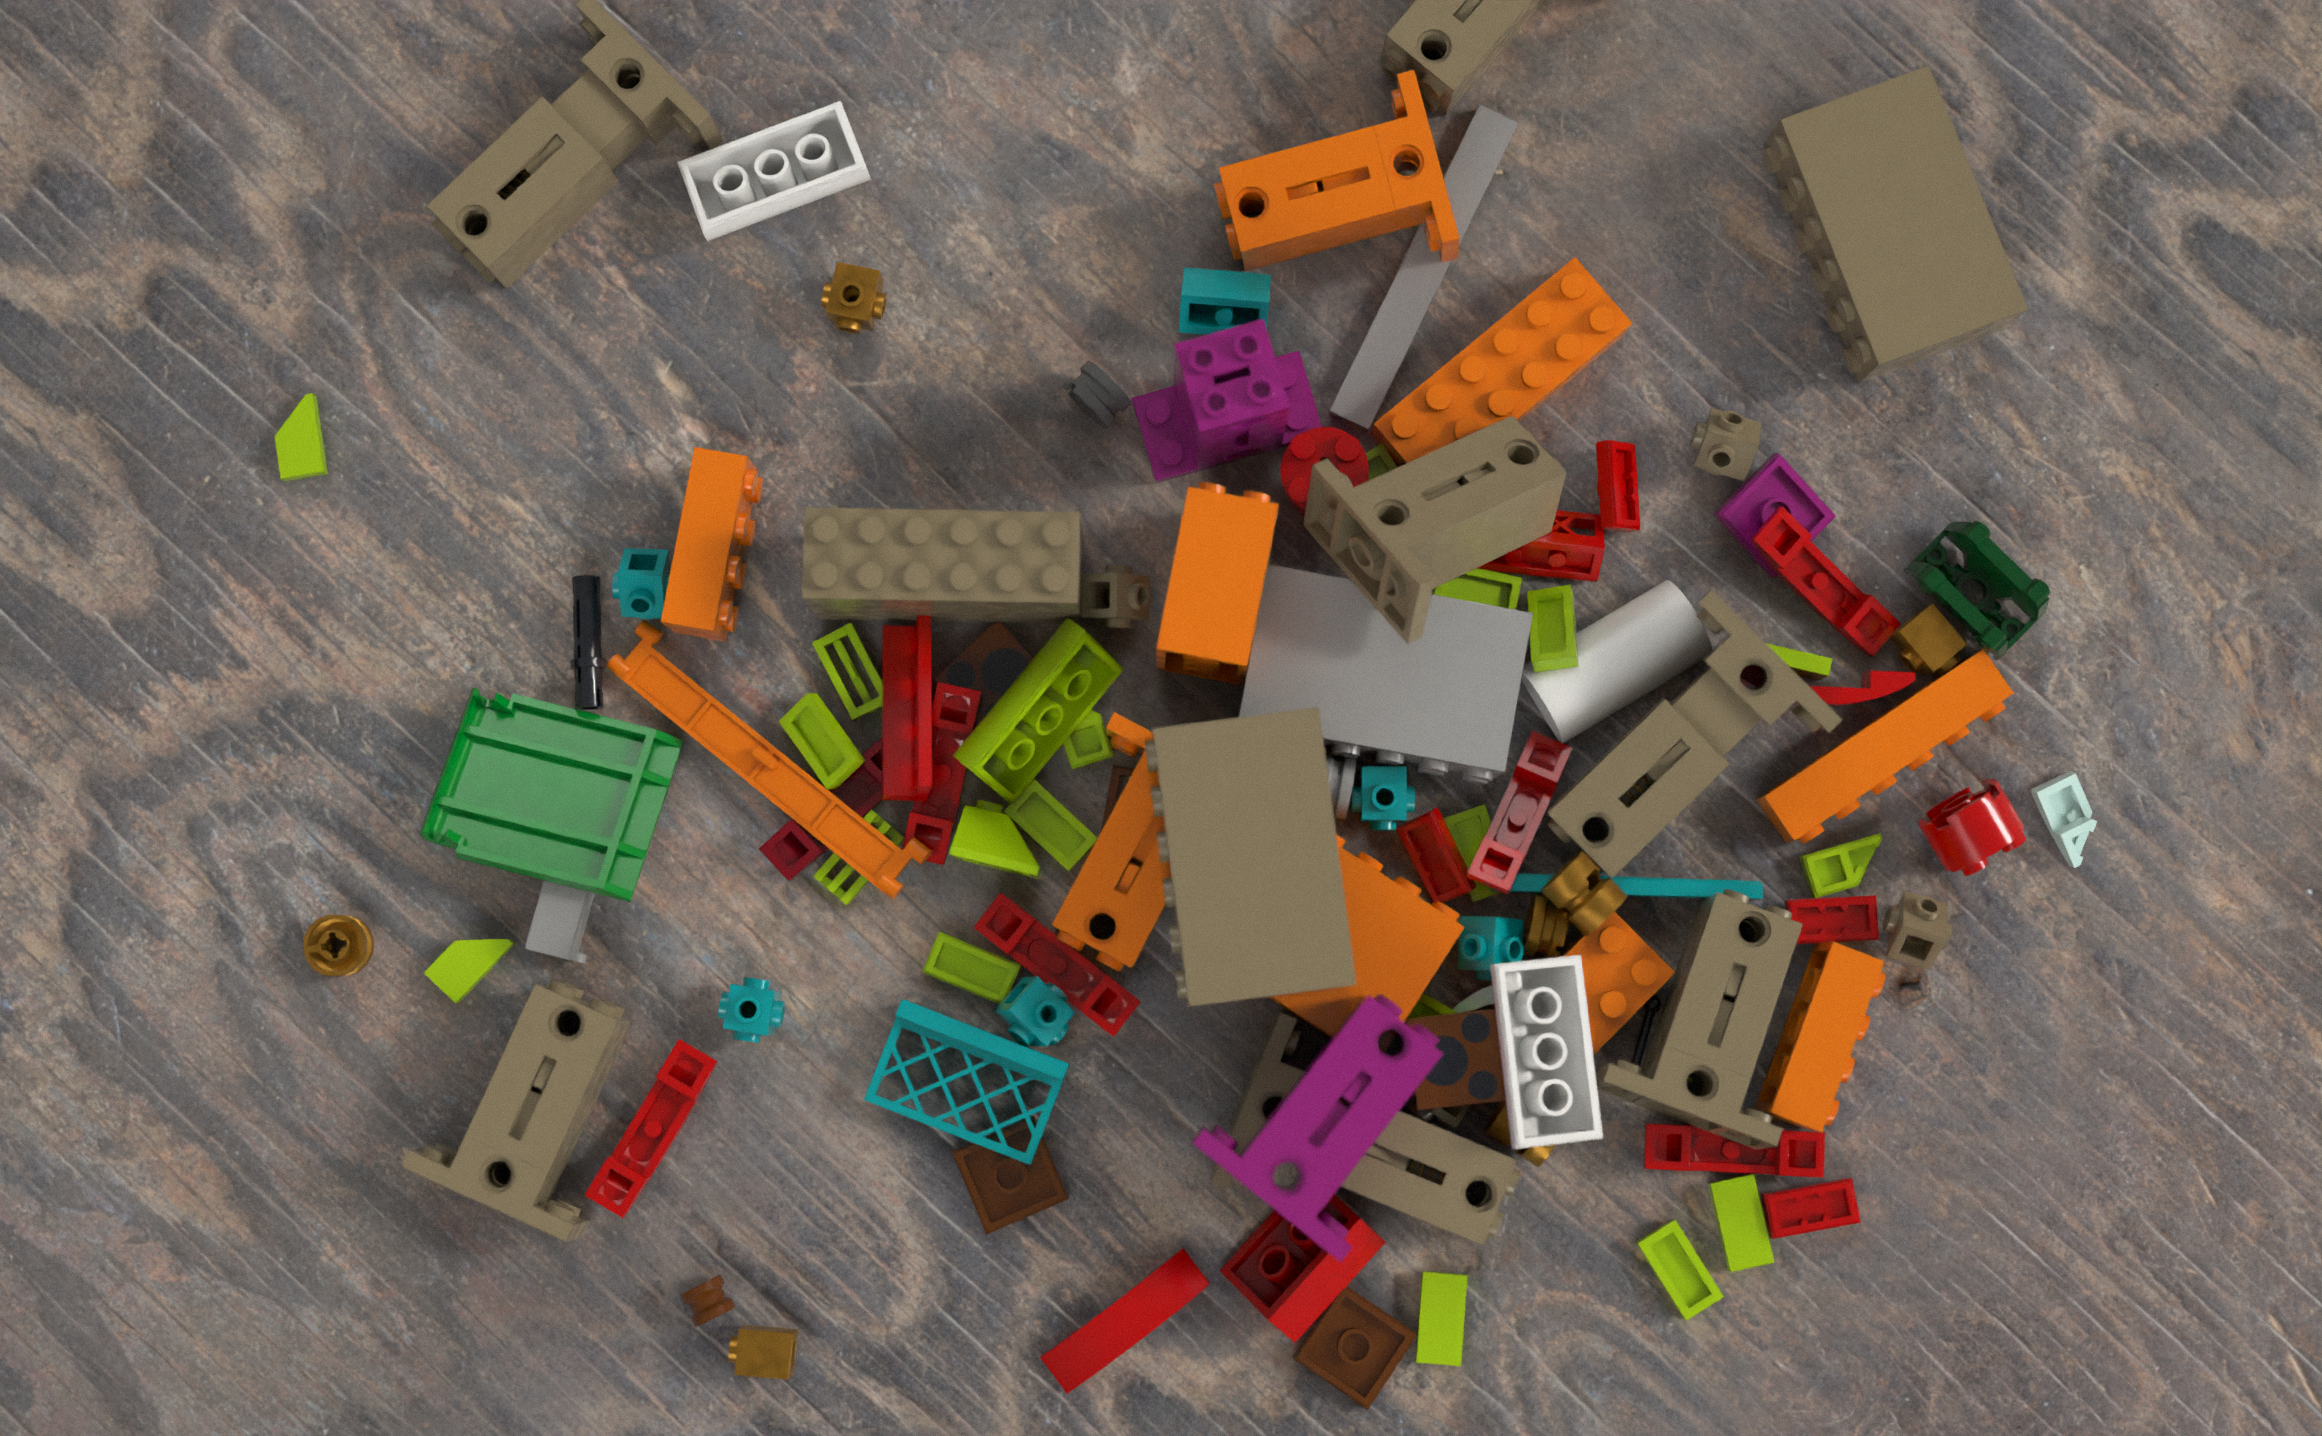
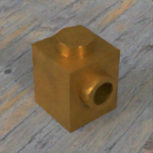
M1933 603L1921 609L1889 637L1900 649L1898 656L1902 663L1911 672H1919L1922 677L1934 671L1940 676L1946 673L1961 660L1956 653L1967 645Z
M743 1325L739 1328L738 1335L731 1336L729 1344L728 1362L735 1363L734 1375L789 1380L794 1375L798 1329Z

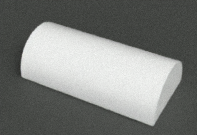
M841 101L677 162L701 230L707 241L871 180Z
M1665 580L1576 633L1579 666L1535 673L1530 660L1523 666L1521 681L1557 740L1565 743L1700 663L1701 659L1712 650V645L1705 627L1697 618V613L1688 599L1674 583Z
M1581 955L1490 965L1512 1149L1603 1138Z

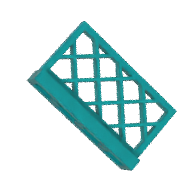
M901 999L895 1014V1021L864 1100L1031 1165L1070 1063L908 1000ZM902 1028L919 1034L927 1052L903 1062L896 1047ZM927 1038L943 1043V1045L932 1049ZM949 1047L961 1050L968 1068L944 1078L934 1054ZM893 1054L898 1065L887 1069ZM969 1054L985 1061L973 1066ZM929 1057L939 1081L915 1091L905 1067ZM991 1063L1002 1066L1010 1084L986 1095L976 1070ZM900 1070L910 1094L895 1101L877 1095L883 1077ZM1010 1070L1027 1077L1015 1082ZM971 1073L981 1097L957 1108L947 1083ZM1033 1079L1051 1085L1045 1104L1028 1111L1017 1086ZM942 1086L952 1110L938 1117L925 1114L918 1096ZM1012 1089L1022 1114L999 1124L988 1099ZM913 1099L917 1110L904 1106L901 1103ZM983 1102L993 1127L976 1134L966 1129L959 1112ZM1041 1111L1036 1127H1034L1030 1115ZM954 1115L959 1127L945 1122L943 1119ZM1025 1118L1032 1134L1026 1153L1008 1146L1001 1128ZM996 1131L1001 1143L984 1136Z

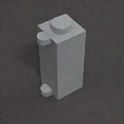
M543 881L525 949L585 964L587 955L579 953L595 893Z

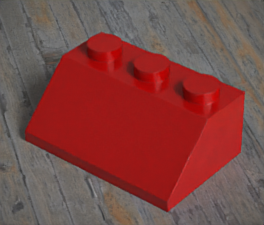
M1335 1194L1329 1199L1317 1217L1320 1218L1326 1212L1349 1231L1345 1239L1352 1246V1249L1341 1262L1274 1210L1219 1270L1270 1323L1294 1343L1386 1243Z

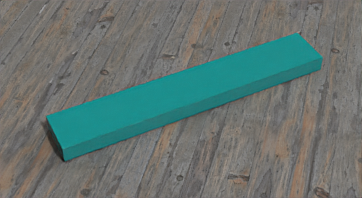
M1518 873L1509 893L1534 894L1536 892L1543 894L1541 889L1555 874ZM1599 876L1601 879L1611 878L1610 876ZM1620 876L1611 878L1628 895L1627 897L1706 899L1716 892L1722 894L1724 889H1728L1748 896L1750 898L1749 901L1763 899V883H1760V881ZM1491 888V892H1500L1496 889Z

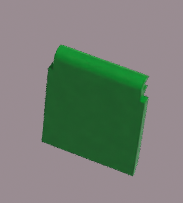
M475 687L471 689L419 835L431 843L456 849V856L461 860L631 902L684 741L657 729L512 693L510 701L499 693L495 694L493 700L481 696L479 689Z

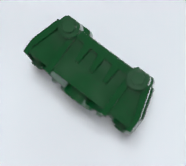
M1970 521L1951 522L1903 571L1906 574H1911L1926 594H1931L1972 634L1971 638L1975 642L1978 641L1982 649L1993 654L1992 658L1995 661L1999 660L2046 612L2049 602L2048 596L2051 592L2044 581L2036 578L2032 580L1990 539L1991 533L1984 523L1978 521L1973 523ZM1945 536L1963 553L1964 568L1959 563L1952 566L1946 560L1947 552L1940 543ZM1936 567L1941 568L1946 574L1943 575ZM1965 581H1976L1983 588V599L1979 604H1971L1961 594V587ZM1996 599L2012 600L2029 619L2025 623L2012 617L2006 619L1999 612L2003 606ZM1992 618L1998 624V627L1989 620Z

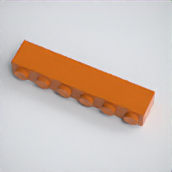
M1984 649L1971 654L1946 673L1886 711L1757 798L1756 801L1785 843L1799 839L1803 845L1824 831L1821 823L1835 814L1838 820L1858 809L1861 804L1857 799L1869 790L1874 795H1878L1897 782L1893 774L1905 766H1908L1913 771L1932 759L1934 756L1930 749L1942 741L1948 747L1970 733L1966 727L1967 724L1979 716L1983 722H1986L2006 709L2002 701L2014 692Z

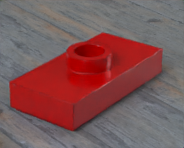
M1613 440L1596 442L1597 492L1600 501L1601 529L1621 532L1638 531L1641 527L1635 444Z
M1438 807L1396 827L1432 902L1440 901L1445 903L1477 887L1474 880L1466 877L1469 869Z
M1876 895L1784 900L1785 910L1792 913L1791 920L1803 924L1796 944L1879 940Z
M1849 1177L1761 1193L1771 1239L1861 1223L1853 1181Z

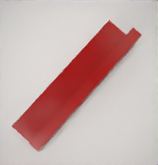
M1557 510L1551 533L1478 567V569L1597 582L1605 550L1604 529H1601V516L1599 514ZM1571 529L1593 530V536L1578 535Z
M918 615L914 626L883 625L882 800L926 801L932 788L931 615Z

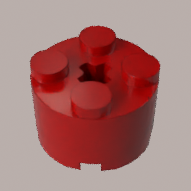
M1334 427L1309 429L1296 435L1284 452L1280 467L1284 493L1290 504L1303 516H1305L1312 466L1328 459L1339 472L1344 473L1349 478L1353 487L1370 480L1368 459L1363 447L1357 438L1341 429Z
M1997 779L1981 781L1980 783L1984 789L1974 794L1969 787L1954 793L1926 812L1930 819L1929 822L1921 819L1918 821L1919 828L1946 871L1956 872L1962 870L1965 876L1972 875L1988 865L1987 857L1999 850H2002V852L2011 851L2027 840L2023 834L2025 826Z

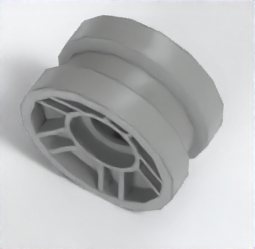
M1325 753L1334 818L1345 820L1353 787L1356 759L1345 757L1343 761L1333 759L1332 754Z

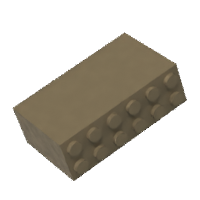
M1929 65L1783 118L1776 125L1764 143L1765 148L1762 150L1763 160L1767 170L1771 174H1776L1781 187L1778 189L1781 206L1786 213L1791 212L1797 227L1794 229L1797 246L1802 253L1807 252L1813 267L1810 269L1813 286L1818 293L1823 292L1829 307L1826 310L1829 326L1834 333L1840 334L1845 347L1842 350L1845 366L1851 374H1856L1859 383L2004 330L2028 310Z
M804 507L802 599L820 620L916 621L918 615H931V622L994 623L999 621L1000 623L1062 624L1068 618L1076 624H1082L1084 534L1080 512Z
M1319 707L1153 728V740L1145 741L1148 772H1158L1159 786L1151 787L1154 817L1163 816L1165 832L1157 833L1160 863L1169 861L1171 878L1163 879L1166 908L1175 907L1177 924L1169 925L1172 953L1181 952L1183 970L1175 971L1178 999L1187 998L1188 1007L1357 985Z

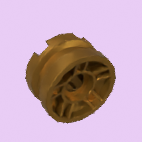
M1535 892L1529 905L1523 931V953L1534 955L1537 951L1544 953L1545 958L1560 957L1557 946L1563 947L1569 924V910L1566 907L1558 909L1544 894Z
M329 914L318 918L309 926L303 938V952L307 963L316 972L325 976H349L360 972L369 963L374 953V938L370 928L362 920L352 915ZM336 938L347 943L346 947H342L338 954L332 948V943Z

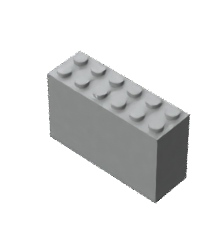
M1267 564L1238 717L1319 707L1324 747L1332 748L1331 754L1334 757L1342 759L1349 757L1357 760V756H1360V754L1375 756L1374 764L1381 766H1401L1404 762L1419 765L1418 772L1444 776V773H1448V770L1461 772V780L1488 784V781H1492V778L1496 779L1505 772L1533 613L1431 594L1423 635L1421 638L1407 644L1351 579Z

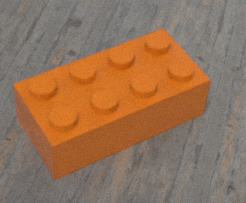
M694 447L661 616V623L674 633L726 642L728 631L735 632L739 616V607L733 606L736 589H743L747 575V563H742L744 547L752 545L755 534V520H750L753 503H760L764 479L758 477L759 471L748 456Z
M1616 912L1611 914L1588 936H1584L1581 933L1560 954V957L1581 955L1593 1055L1676 973Z
M1836 942L1815 943L1813 945L1753 1110L1763 1112L1773 1118L1806 1130L1823 1132L1825 1125L1831 1126L1839 1108V1101L1835 1100V1096L1840 1082L1845 1084L1848 1081L1854 1067L1855 1059L1850 1057L1855 1041H1861L1864 1038L1870 1023V1016L1866 1015L1871 997L1876 999L1879 996L1885 982L1886 974L1881 972L1884 964L1883 960Z

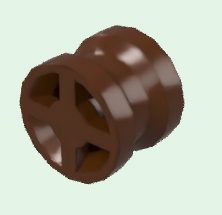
M721 1274L680 1294L683 1303L690 1305L693 1311L691 1320L695 1327L736 1307L733 1299L726 1297L722 1289L724 1280Z

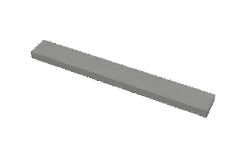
M1480 104L1444 176L1445 186L1460 238L1459 245L1518 126V122ZM1425 223L1420 225L1329 411L1330 415L1366 432L1369 431L1452 261L1441 263L1438 251L1430 252L1424 231Z

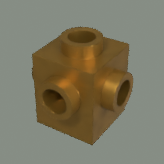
M841 262L836 263L832 283L826 282L824 285L821 307L826 308V314L830 322L835 323L837 330L851 334H860L861 329L873 331L875 319L882 320L886 308L887 294L881 293L884 280L880 270Z

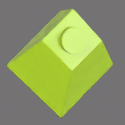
M977 800L976 807L965 805L949 855L957 860L1041 880L1043 873L1041 867L1009 815L1001 814L1002 805L983 800Z

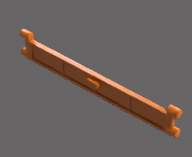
M643 620L635 629V634L641 638V641L626 659L619 654H615L608 661L606 667L892 900L895 899L904 887L896 880L912 859L922 865L929 858L932 851L915 837L909 841L904 850L900 849L657 652L653 646L660 641L663 633L647 620Z

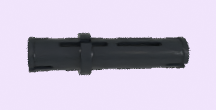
M594 575L572 577L574 659L570 660V669L574 670L575 709L581 710L604 708L602 670L606 669V659L602 658L601 577H595Z

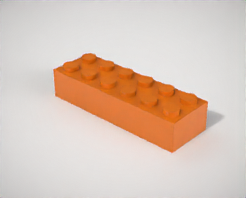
M1574 257L1373 424L1370 434L1379 445L1381 443L1384 445L1393 461L1400 467L1511 415L1520 422L1622 338L1632 325V322L1577 258Z

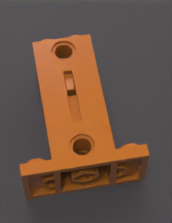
M1414 69L1397 74V89L1391 90V109L1394 120L1219 167L1222 181L1214 183L1222 219H1232V223L1225 225L1233 260L1242 259L1245 272L1422 223L1426 224L1424 231L1430 252L1438 251L1441 263L1458 259L1460 238ZM1409 170L1414 172V174L1403 176L1399 172ZM1252 211L1261 212V214L1255 218L1245 217L1248 213Z
M1114 712L1106 726L1107 736L1112 738L1110 741L1112 743L1111 747L1131 758H1134L1137 752L1142 754V757L1056 915L1052 926L1060 930L1056 937L1058 940L1079 951L1083 949L1085 944L1099 951L1096 960L1121 972L1124 965L1133 969L1166 907L1163 879L1171 878L1169 861L1160 863L1157 833L1165 832L1163 816L1154 817L1151 787L1159 786L1158 772H1148L1145 741L1153 740V732ZM1099 916L1111 917L1116 924L1114 934L1106 940L1096 939L1091 933V924Z

